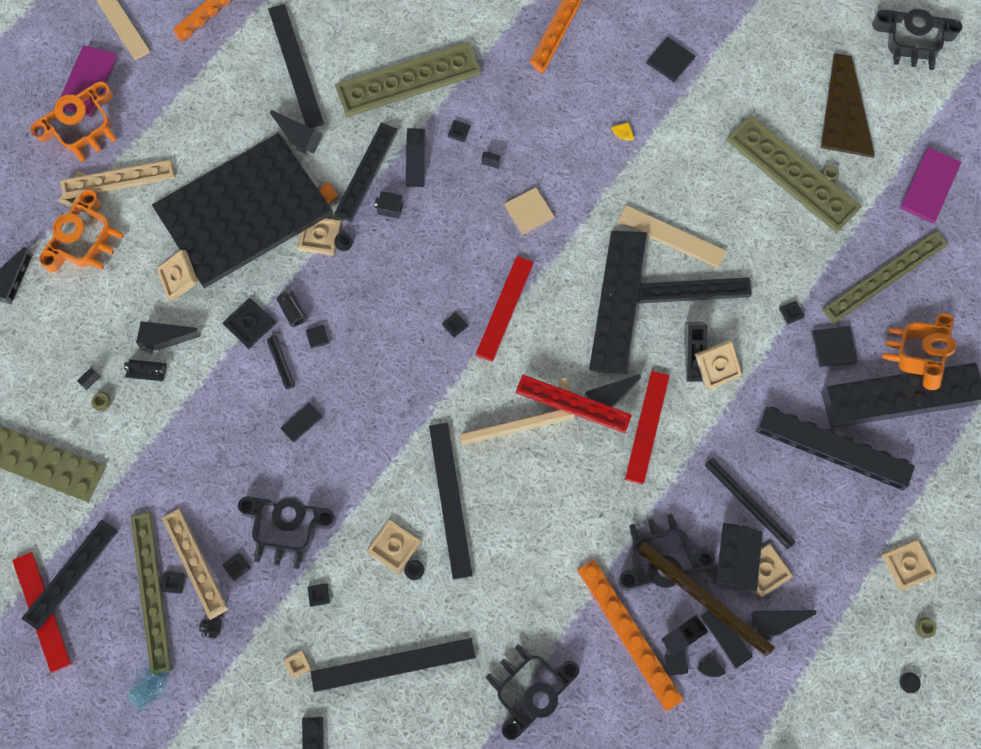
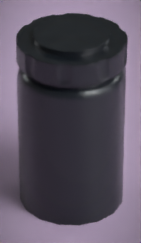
M292 290L283 292L277 297L276 300L291 327H296L307 321L308 317Z

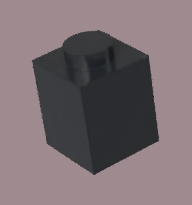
M381 191L379 198L376 197L374 206L377 209L378 215L399 219L403 206V196Z

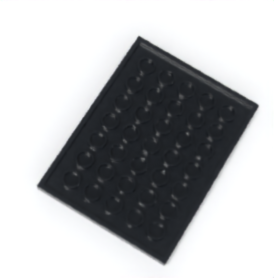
M279 133L152 204L179 250L187 251L195 275L204 289L334 214L325 198Z

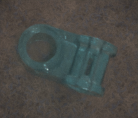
M150 674L132 688L125 697L136 711L140 713L144 710L143 707L149 702L152 703L165 690L167 680L163 675ZM153 680H158L156 683L157 688L152 687L154 685Z

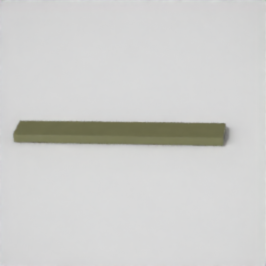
M936 230L831 302L822 311L835 324L945 248L948 243Z
M146 512L131 515L150 674L157 675L171 672L172 665L152 513Z

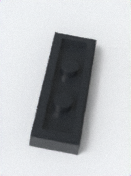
M707 611L700 616L735 669L753 658L738 634L714 614Z

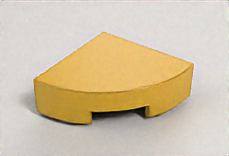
M629 122L611 127L612 132L618 138L634 140Z

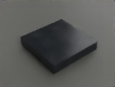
M667 37L650 56L646 64L675 83L696 56Z
M249 298L222 324L246 348L250 349L276 325V322Z
M850 326L812 331L819 368L855 364L858 362Z

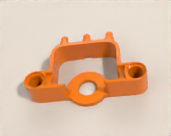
M97 82L76 96H62L57 100L53 111L31 125L30 132L40 142L49 141L56 136L67 150L73 151L81 162H85L86 158L80 150L81 148L90 144L96 152H100L101 148L96 139L106 134L111 142L117 141L115 134L110 129V119L101 108V106L112 99L113 93L106 83ZM102 89L107 90L104 95H99ZM92 97L93 102L104 116V123L87 137H83L73 144H66L57 130L51 126V122L57 118L66 125H75L81 122L86 114L84 101ZM72 103L76 105L77 112L75 115L66 116L64 114L63 108L66 104ZM40 129H45L42 135H37Z
M93 190L83 191L68 214H63L55 220L53 224L54 235L39 257L41 265L48 272L58 271L65 260L80 267L91 265L102 270L104 264L95 260L100 251L102 250L110 254L114 253V249L106 245L107 240L111 235L120 239L124 237L123 233L111 227L106 217L97 213L101 206V201ZM81 212H87L90 217L105 224L97 237V241L91 246L87 254L82 258H75L60 249L56 250L60 242L73 243L83 235L84 223L79 215ZM67 222L75 224V230L71 234H64L62 232V227Z
M942 313L936 317L935 324L912 322L906 325L905 329L889 328V334L902 336V341L887 340L885 345L899 349V354L883 353L882 358L898 362V367L904 372L923 375L922 383L926 389L936 390L940 388L946 357L952 355L956 350V342L951 337L954 324L953 316ZM910 338L924 339L922 342L923 350L930 356L940 357L942 361L934 362L930 359L906 356L904 350L907 340ZM943 342L947 346L944 349H937L932 346V343Z

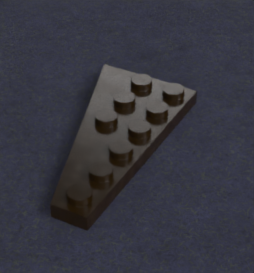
M834 53L820 148L874 158L875 154L852 56Z

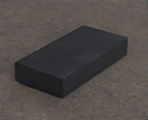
M308 403L280 429L295 443L323 417Z

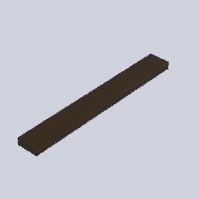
M645 541L637 551L638 554L764 656L772 653L775 646Z

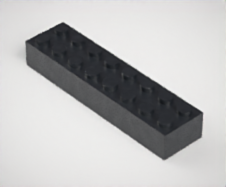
M969 363L945 367L941 386L936 390L926 389L922 383L923 375L913 373L826 386L821 394L830 428L979 405L981 403V378L977 364Z

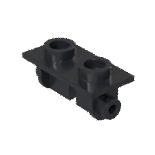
M129 359L128 362L124 363V370H127L125 378L164 382L167 363Z
M205 614V619H202L199 625V632H202L201 637H206L208 633L209 638L217 639V635H220L222 620L215 618L210 620L207 614Z

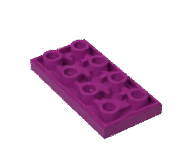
M83 45L60 98L65 95L76 96L97 82L107 84L118 59L117 54ZM104 89L99 92V95H102ZM90 97L84 101L86 107L85 116L92 118L97 106L93 102V98ZM69 103L64 106L63 110L76 113L77 107L75 104Z
M928 147L900 209L934 224L962 162Z

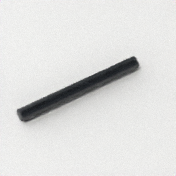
M714 458L706 462L705 467L786 549H790L795 544V540Z

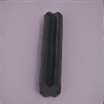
M270 337L267 339V343L286 390L291 389L295 384L277 337Z

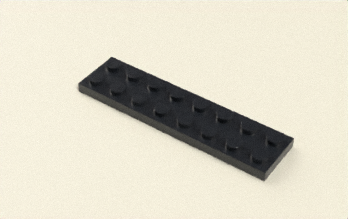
M611 231L590 360V371L628 374L649 236L648 232Z

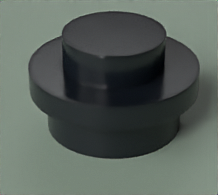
M347 233L336 235L334 245L338 250L348 251L352 247L353 242L350 235Z
M411 560L405 565L404 573L408 579L418 580L424 574V566L418 560Z
M907 672L900 677L899 684L904 692L915 693L920 689L921 681L916 674Z

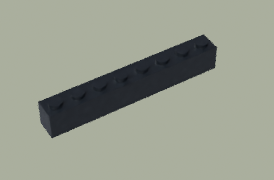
M766 406L755 431L902 491L909 487L915 465L910 464L906 459H897L886 451L872 449V446L869 444L857 443L851 437L839 436L831 429L819 428L813 422H804L793 414L780 412L775 407Z

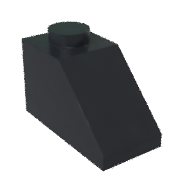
M695 615L661 640L665 644L666 649L674 656L705 635L708 630L699 617Z

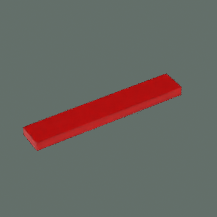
M516 256L475 356L491 362L494 361L533 267V261Z
M655 371L650 372L624 479L626 481L644 485L670 375Z
M522 374L515 392L518 395L624 434L632 417L630 413Z
M33 552L12 560L28 609L45 590V585ZM53 613L40 631L36 630L50 673L72 665L55 614Z

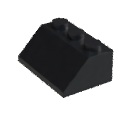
M723 523L716 586L757 592L762 531L744 525Z

